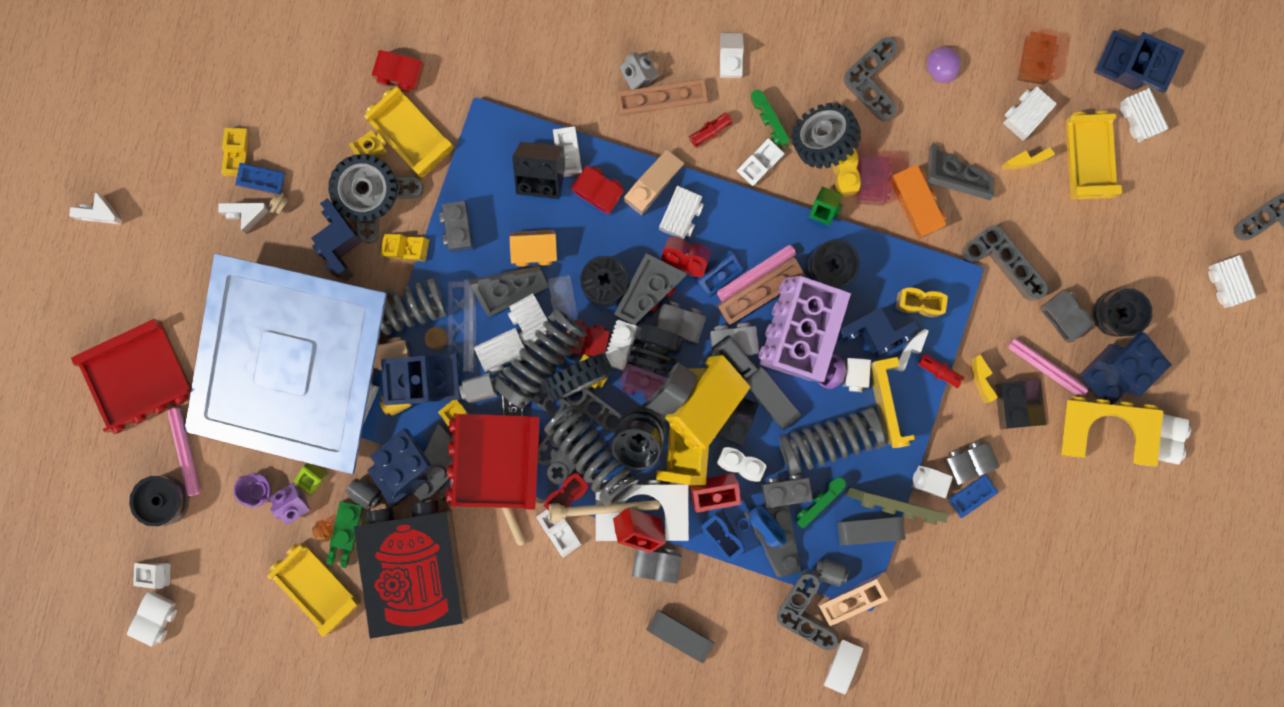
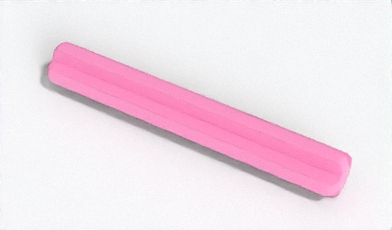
M786 246L718 290L717 295L721 301L725 300L794 257L796 251L793 246Z
M1018 338L1013 339L1009 344L1008 348L1076 396L1084 397L1088 392L1087 386Z
M178 407L168 410V417L188 496H195L200 494L201 491L187 432H185L182 411Z

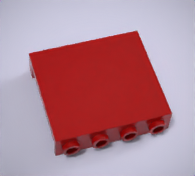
M157 319L145 322L71 357L73 365L80 367L106 425L103 428V432L121 433L127 429V425L142 423L147 420L146 416L152 413L155 415L161 414L168 410L167 406L174 403L176 405L182 404L189 400L188 396H191L192 388L162 322Z
M454 413L453 418L449 420V432H453L452 442H448V455L452 456L451 465H447V479H450V488H446V502H449V506L451 508L488 507L535 510L540 417Z

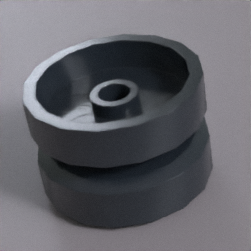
M149 476L140 480L134 486L130 494L129 506L132 515L138 522L146 526H167L178 522L185 515L189 507V496L184 484L180 480L172 476Z

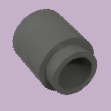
M355 478L346 490L349 498L366 510L374 509L381 501L380 491L363 479Z
M818 558L814 568L819 573L821 581L838 587L841 583H846L849 574L845 564L824 558V560Z

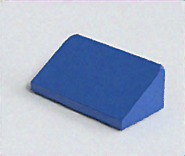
M726 249L707 264L703 277L693 276V278L707 296L711 297L745 269L735 254Z

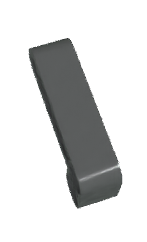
M990 226L963 247L962 257L970 263H975L988 254L1026 300L1036 301L1047 294L1048 287L1046 282L1001 228ZM988 232H991L995 235V243L988 241ZM970 246H974L978 249V257H974L970 254ZM1002 250H1007L1010 253V260L1002 258ZM1017 267L1024 270L1025 275L1023 278L1017 276ZM1031 279V281L1027 282V284L1023 283L1024 281ZM1034 286L1038 288L1035 294L1032 293Z
M678 362L669 372L664 384L640 407L652 409L665 422L666 415L673 414L687 400L698 376Z

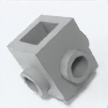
M637 52L631 53L619 67L631 90L646 87L659 76L647 52L637 54Z

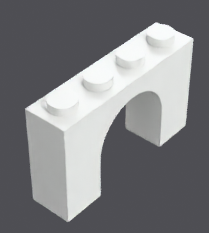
M646 480V485L636 484L626 495L615 502L624 503L630 497L638 494L654 497L661 503L664 509L666 541H689L688 485L669 482V485H660V480ZM615 485L614 490H616L620 485ZM601 492L596 493V505L603 504L599 499ZM619 513L596 514V541H617L613 518L619 515Z

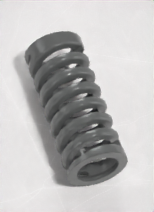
M435 278L423 281L425 288H429L431 304L423 290L422 284H415L420 310L408 286L403 288L408 313L397 290H393L391 293L396 316L386 297L384 308L385 322L382 319L379 338L382 332L385 335H391L393 328L398 332L403 331L405 324L409 328H413L416 325V319L419 323L425 324L428 321V316L434 321L438 318L447 317L443 297Z
M555 308L548 318L552 322L554 320L559 322L570 336L557 329L549 321H544L543 326L557 338L561 345L551 340L542 331L536 330L535 336L545 343L554 355L544 350L534 340L529 339L527 341V345L546 364L537 360L527 350L523 348L519 350V354L539 374L530 370L519 359H511L512 365L523 373L531 383L523 380L509 367H505L503 373L513 381L511 385L504 380L505 377L502 374H499L492 381V384L501 395L521 409H524L529 401L532 400V392L537 393L540 391V383L549 378L548 374H554L557 371L556 365L564 363V355L569 356L572 354V346L580 345V338L583 340L588 335L574 319L559 308ZM514 383L520 387L523 393L513 388Z
M573 404L557 414L546 425L544 431L549 436L554 435L553 442L556 445H561L560 451L563 454H569V462L577 464L576 470L578 473H585L584 480L586 483H592L591 489L595 493L601 492L599 499L608 507L626 495L639 480L632 474L627 478L628 481L623 483L622 479L630 473V469L625 467L614 477L602 483L612 471L621 465L616 459L604 469L594 474L601 464L613 456L612 448L607 449L597 459L586 464L594 454L607 444V441L600 439L587 451L579 454L586 445L599 435V431L594 429L579 442L571 445L575 438L591 426L590 420H585L571 433L565 435L567 429L583 417L581 409L577 404ZM565 417L562 421L556 424L561 418ZM619 482L620 486L614 490V486Z
M873 408L862 410L859 417L854 413L849 414L847 420L843 417L837 418L836 425L832 421H827L824 428L820 424L814 425L812 431L804 428L801 431V436L795 431L790 433L789 438L787 434L778 436L782 456L790 476L802 471L797 446L803 456L807 469L811 470L814 468L809 442L819 465H825L820 437L831 462L837 461L832 434L838 444L842 458H848L849 454L843 429L847 434L855 455L861 453L855 426L861 435L865 450L871 451L872 444L868 435L866 420L871 427L868 431H872L876 443H873L875 449L885 447L883 431Z

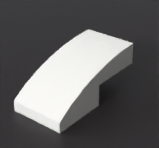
M575 126L554 129L555 146H564V177L580 175L582 173Z
M768 138L742 164L737 172L754 186L785 153Z
M928 330L920 331L908 341L898 355L899 367L894 368V370L904 371L911 352L918 354L922 351Z
M548 510L536 517L563 558L582 545L566 519H561V522L551 523Z
M841 640L823 686L845 695L854 676L863 648Z

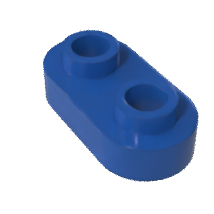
M758 505L750 511L749 519L751 524L760 531L769 546L779 548L786 543L785 532L764 506Z

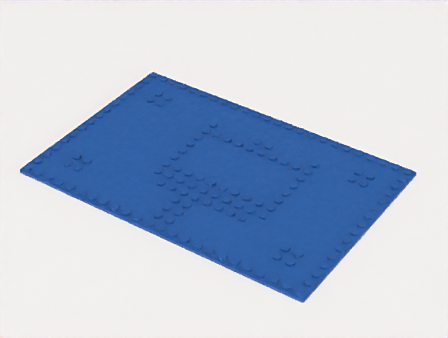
M474 98L424 238L430 240L426 261L415 262L407 284L420 310L415 284H422L423 290L431 304L429 288H425L423 281L435 278L443 297L447 317L438 318L434 321L428 316V321L425 324L419 323L416 319V325L413 328H409L406 324L401 332L393 328V332L389 335L388 339L401 337V341H407L410 357L459 354L461 386L463 380L488 374L484 371L474 347L514 328L517 329L518 333L522 332L519 324L514 325L508 315L511 312L509 307L488 318L468 280L539 266L549 287L534 294L547 320L563 332L564 328L556 320L552 322L548 318L555 308H559L572 319L585 322V327L593 328L594 324L607 327L606 331L613 334L616 321L629 322L614 315L619 304L613 307L601 308L594 306L586 299L580 282L582 269L588 261L595 257H613L624 265L630 285L646 253L660 260L668 238L674 236L660 231L659 226L677 186L702 196L700 203L704 204L699 217L695 215L692 220L695 227L691 236H685L684 240L689 244H699L710 249L712 252L708 263L726 249H729L735 254L745 269L729 283L788 245H792L795 249L796 255L794 258H796L803 273L808 278L806 259L810 252L826 241L833 239L843 240L851 244L857 251L860 265L855 279L848 285L837 288L851 293L841 328L881 307L894 331L913 321L919 327L918 330L914 331L915 335L924 329L928 330L922 351L918 354L911 352L904 371L886 370L900 436L914 435L915 440H910L909 446L892 448V444L875 449L873 443H876L872 431H868L871 427L866 420L867 431L872 444L871 451L865 450L861 435L855 426L856 437L861 451L859 455H855L847 434L843 429L849 457L846 459L842 458L838 444L832 434L837 461L831 462L820 437L825 465H819L809 442L814 466L811 470L807 469L803 456L797 446L802 471L795 475L803 474V478H809L812 501L790 504L789 509L801 573L806 569L814 570L818 558L822 560L827 558L845 564L846 570H849L845 584L841 583L838 587L820 581L816 593L833 598L884 571L886 573L896 541L839 545L837 522L903 516V512L896 510L895 514L882 511V506L875 505L874 509L861 506L860 500L846 496L847 488L851 487L866 493L870 492L886 498L909 502L913 487H911L913 475L917 471L918 466L921 465L947 385L946 381L941 378L939 380L936 379L934 374L918 366V363L921 361L922 356L927 353V355L940 363H947L948 367L952 369L983 274V268L979 265L833 217L830 226L809 218L811 209L683 166L641 216L624 202V197L658 158L576 131L582 171L586 165L590 168L596 166L604 172L603 176L606 179L611 180L613 178L623 185L624 194L610 215L600 211L571 191L572 186L580 175L563 178L560 199L517 195L512 155L520 142L555 145L553 130L567 127L480 98ZM465 201L468 205L474 250L451 253L448 247H444L442 234L446 233L445 224L441 225L439 211H443L442 204ZM555 230L557 261H552L550 265H539L538 262H530L528 266H516V263L511 264L509 232ZM832 261L826 263V266L829 267L828 271L835 269ZM687 274L674 287L676 291L668 299L664 297L658 303L660 307L652 315L647 313L635 325L645 324L655 327L663 303L667 304L668 301L680 304V309L689 311L690 308L702 311V315L706 317L698 344L683 340L680 353L669 352L668 356L677 361L676 364L679 362L687 369L708 368L704 363L712 356L710 332L715 331L714 327L727 325L728 329H735L737 324L750 323L751 326H756L760 352L767 340L765 336L767 327L773 321V307L779 301L781 294L731 325H728L717 307V304L722 302L717 292L708 297L693 276ZM608 276L599 278L601 286H604L605 283H610ZM905 288H916L924 293L931 291L943 293L948 296L946 313L938 317H926L918 312L912 314L900 312L895 308L897 294ZM404 294L402 298V303L408 313L407 303ZM860 334L848 342L845 339L840 341L837 339L833 354L840 356L844 361L847 358L871 360V363L898 357L909 340L900 345L896 341L894 342L895 347L879 355L878 352L871 354ZM555 336L550 338L551 340L560 345V342L557 340ZM635 339L633 347H642L643 343ZM545 343L538 344L544 350L554 355ZM524 344L525 349L532 356H534L540 362L546 364L544 360L535 351H533L528 345ZM631 351L630 356L639 357V354ZM574 353L569 356L564 355V363L556 365L557 371L554 374H548V376H554L556 373L579 363L583 355ZM759 354L748 356L756 366L759 365L761 360L759 359ZM526 360L522 361L530 370L539 374ZM511 362L503 366L504 368L509 367L523 380L530 383L528 378L515 368ZM627 362L625 372L612 368L614 372L608 377L602 388L598 386L595 390L591 387L588 391L622 415L626 410L643 405L664 384L668 375L652 374L640 370L635 365ZM665 363V366L669 368H673L675 366L672 364ZM760 365L798 410L801 417L783 431L748 390L744 398L759 405L743 446L715 436L709 445L706 478L733 473L739 483L740 498L744 500L748 510L751 511L758 505L764 506L761 485L767 484L766 479L780 478V482L789 481L790 474L782 456L778 436L787 434L789 438L790 433L794 431L801 436V431L804 428L812 431L813 426L817 424L824 428L827 421H832L836 425L837 418L843 417L847 420L849 414L852 413L859 417L862 410L869 408L875 410L879 419L871 378H869L868 388H863L862 392L848 391L849 387H843V382L834 389H827L819 385L818 382L807 381ZM377 369L372 384L379 387V390L363 424L361 438L384 445L403 428H406L424 453L439 423L449 431V426L438 411L452 400L412 403L411 407L393 417L390 413L386 415L380 406V402H382L381 397L383 396L382 371ZM503 371L492 375L495 379L499 374H502L505 377L504 380L510 385L513 382ZM514 383L513 388L520 389V387L516 383ZM498 390V397L471 404L467 400L465 401V399L458 400L469 414L502 415L501 397ZM540 391L537 393L532 392L533 398L537 395L541 399H543L539 402L541 405H543L545 399L548 397V394L546 393L545 396ZM576 392L570 395V398L573 401H579L583 397V392ZM550 400L548 402L550 411H558L561 407L559 400L555 402ZM529 401L524 408L525 416L540 417L539 447L548 435L544 428L554 417L532 401ZM596 402L591 403L588 407L589 413L592 415L599 414L601 405ZM583 413V421L590 420L591 426L575 438L572 443L579 442L594 429L599 431V435L582 449L583 452L587 451L600 439L607 441V444L586 463L588 464L611 448L615 433L606 431ZM611 416L607 419L606 424L611 429L617 428L619 419L616 416ZM667 420L665 421L666 432L659 460L652 467L645 470L631 469L633 476L639 480L637 485H646V480H656L657 470H666L670 423ZM571 428L567 429L569 433H571L573 430ZM549 440L546 445L550 446L548 450L540 452L543 462L546 459L551 460L552 457L549 454L552 449L556 452L559 450V447L552 445ZM722 448H734L745 457H754L761 460L766 465L761 480L757 482L749 481L742 478L737 472H729L720 468L716 462ZM611 456L607 461L601 464L598 467V469L605 468L613 460H615V457ZM537 463L536 498L546 501L550 494L561 489L562 484L556 485L549 481L547 471L550 465L546 466ZM561 468L559 470H552L554 479L557 477L563 478ZM577 470L573 471L571 475L578 473ZM578 473L584 479V473ZM627 475L625 478H623V479H622L623 483H624V480H628L627 478H628L629 476H631V475ZM839 477L844 479L846 487L804 529H801L796 524L799 521L796 516L805 507L810 510L816 504L813 499L822 491L826 494L828 492V485L834 479ZM660 480V485H669V482ZM588 483L589 488L581 498L573 501L571 507L596 505V493L591 489L592 483ZM688 485L689 541L666 542L791 585L795 584L801 573L777 577L764 553L765 549L761 542L744 550L732 562L725 559L717 550L716 544L710 541L701 529V524L710 516L715 515L725 522L729 533L736 536L722 510L724 508L696 513L691 503ZM638 494L630 497L624 503L655 501L657 499L650 495ZM661 503L660 508L657 510L640 511L661 518L665 534V513ZM809 578V580H806L804 586L806 590L809 584L813 582L814 579ZM874 607L867 609V611H872Z

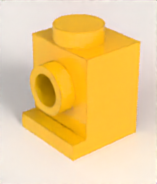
M372 130L355 142L348 144L355 154H368L379 158L387 152L384 148V145L387 143L379 132L375 135ZM372 142V147L366 149L365 145Z

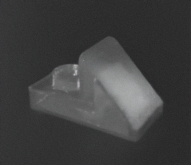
M567 275L548 279L553 311L555 308H559L572 319L579 320L571 276Z

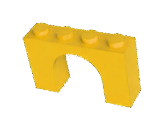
M1072 397V400H1067L1061 456L1085 458L1087 436L1091 424L1104 416H1116L1126 421L1133 431L1132 464L1158 466L1163 411L1158 410V406L1143 405V408H1135L1134 403L1120 402L1119 406L1110 405L1109 400L1096 399V403L1086 402V398Z

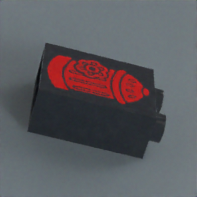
M438 500L411 504L412 517L397 520L394 519L393 507L365 512L367 524L354 526L370 639L458 625L468 620L452 511L440 512Z

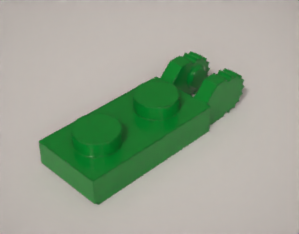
M754 90L751 94L754 108L762 111L759 116L765 126L769 125L773 132L770 133V136L775 145L780 144L782 149L786 148L790 144V139L767 98L763 95L762 90Z
M840 477L834 479L828 485V492L826 494L822 491L813 499L816 504L810 510L805 507L796 516L799 519L796 524L801 529H804L846 487V481Z
M340 501L329 545L331 547L327 557L328 565H333L336 559L337 548L345 549L340 562L341 568H347L350 554L354 549L356 541L354 526H359L363 511L362 506Z

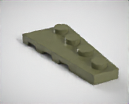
M848 487L846 496L860 500L861 506L874 509L875 505L882 506V511L895 514L896 510L903 512V517L916 520L917 516L924 517L923 522L937 525L938 521L946 523L949 515L870 492L866 493Z

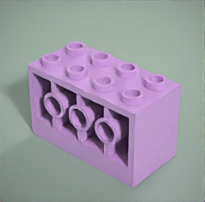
M802 276L788 277L782 281L779 287L781 295L772 310L774 317L772 324H769L765 336L767 340L765 346H762L759 352V359H761L759 365L807 381L824 382L851 293Z

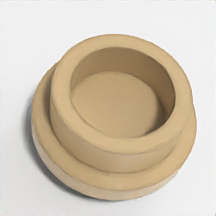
M281 193L280 196L274 195L269 203V206L272 207L271 213H281L289 200L284 197L285 194Z

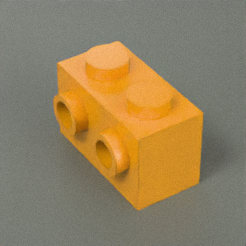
M555 230L509 232L511 264L516 263V266H528L530 262H538L539 265H550L552 261H557Z

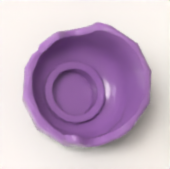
M944 46L932 50L928 55L927 71L936 82L949 83L959 75L961 59L954 49Z
M832 354L824 382H818L819 385L827 389H834L843 382L847 372L843 358Z
M254 472L246 476H240L234 485L235 498L246 507L262 506L268 502L272 495V484L267 477Z

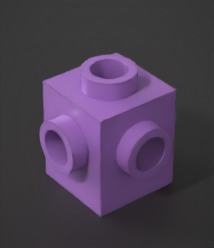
M294 483L270 497L272 514L276 519L281 518L286 525L310 511L305 495Z

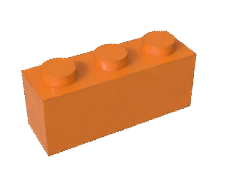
M918 164L893 175L889 179L918 240L946 226V215L942 209L939 210L936 204V194L933 189H929L926 183V173L923 169L919 168Z

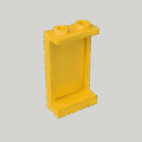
M396 86L394 89H388L383 94V99L380 102L369 106L364 117L422 179L450 154L454 147Z
M1109 111L1095 112V115H1087L1086 112H1075L1072 114L1073 116H1070L1065 121L1071 200L1116 198L1122 194V185H1117L1113 131V121L1116 119V114H1109Z
M723 355L711 356L706 360L704 364L708 369L692 389L687 400L675 413L667 414L665 417L670 423L671 429L679 433L684 439V443L691 449H707L750 389L748 383Z
M898 357L875 361L870 365V378L885 445L892 444V448L909 446V441L915 440L914 435L900 436L886 370L899 367Z
M670 427L666 470H657L656 480L685 485H706L709 446L707 449H691L684 443L681 435Z
M306 543L299 546L295 544L286 552L288 556L282 562L278 560L269 568L271 573L267 577L270 580L273 579L314 622L319 628L317 631L324 637L338 626L361 602Z

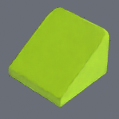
M306 463L301 468L294 482L312 495L327 477L328 472L321 466Z

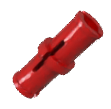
M724 112L711 122L707 121L704 123L701 129L688 136L689 140L697 148L707 140L716 138L718 133L732 125V119L727 112Z
M927 353L922 356L921 361L918 363V366L934 374L936 379L939 380L941 378L956 389L960 387L961 381L965 378V376L950 369L947 363H940L927 355Z

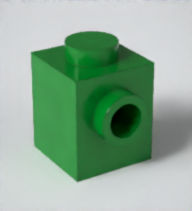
M822 186L815 199L809 218L830 226L833 217H839L843 204L840 201L843 195Z

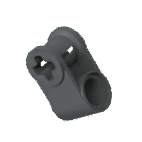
M560 451L557 458L549 466L547 476L551 483L556 485L563 484L572 472L576 470L577 464L569 462V454L566 455ZM561 468L563 478L557 477L554 479L552 470H559Z

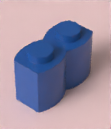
M712 515L701 524L704 535L716 544L719 553L728 561L732 562L744 552L740 540L729 533L727 525L719 517Z

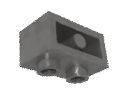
M466 202L442 204L443 211H439L441 225L445 224L446 233L442 234L444 247H448L451 253L474 250Z
M803 474L789 476V481L780 482V478L766 479L767 484L761 485L765 508L812 501L809 478H803Z

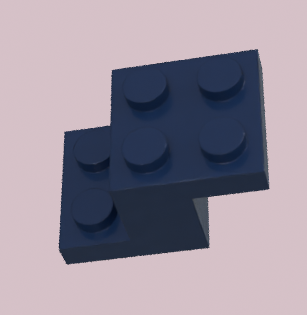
M1113 30L1094 69V73L1132 90L1144 84L1164 93L1170 85L1185 50L1145 32L1132 39Z
M327 198L320 203L324 208L321 213L331 224L311 237L315 243L312 247L319 257L328 261L325 265L332 275H335L337 278L342 277L347 281L354 275L341 257L362 241L346 218Z
M880 307L841 328L837 339L838 341L845 339L848 342L861 334L871 354L878 352L881 355L895 347L894 342L898 341L900 345L915 337L914 331L918 330L919 327L913 321L894 331Z
M1140 331L1125 347L1109 344L1078 376L1098 399L1109 400L1110 405H1114L1125 393L1141 397L1172 364L1148 335Z
M459 354L381 359L384 406L462 400L459 386H461Z
M403 428L370 456L374 465L367 471L389 506L396 507L428 481L424 472L432 467L410 431Z

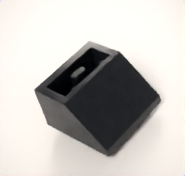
M520 142L512 155L516 194L560 199L565 171L564 146Z

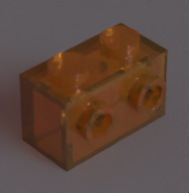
M1031 31L1025 37L1018 74L1019 81L1045 85L1053 78L1055 66H1052L1053 58H1056L1059 50V45L1056 44L1057 36Z

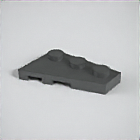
M932 143L929 148L928 183L983 199H992L994 196V177L973 165L966 166L957 161V156L951 153L948 156L938 150L939 146Z
M646 253L614 315L636 325L687 274Z
M539 266L468 280L488 318L530 294H536L549 287Z
M441 423L438 424L424 452L432 467L424 472L428 481L413 492L422 503L426 502L448 480L447 465H451L452 457L448 455V442H452L453 435Z
M789 505L766 508L783 529L787 538L785 544L779 548H774L765 542L764 536L753 526V532L763 545L764 553L777 577L801 573ZM744 512L747 520H750V512Z

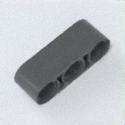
M758 365V370L744 380L750 386L749 391L784 431L801 415L766 371Z
M586 388L581 390L583 397L579 401H573L570 396L566 397L571 405L577 404L586 416L610 433L616 432V428L611 429L607 426V419L611 416H616L619 419L621 415ZM596 402L601 405L599 414L592 415L589 413L588 407L591 403Z
M903 516L837 522L839 545L906 540Z
M657 609L646 628L651 634L701 663L705 662L715 644L707 637Z

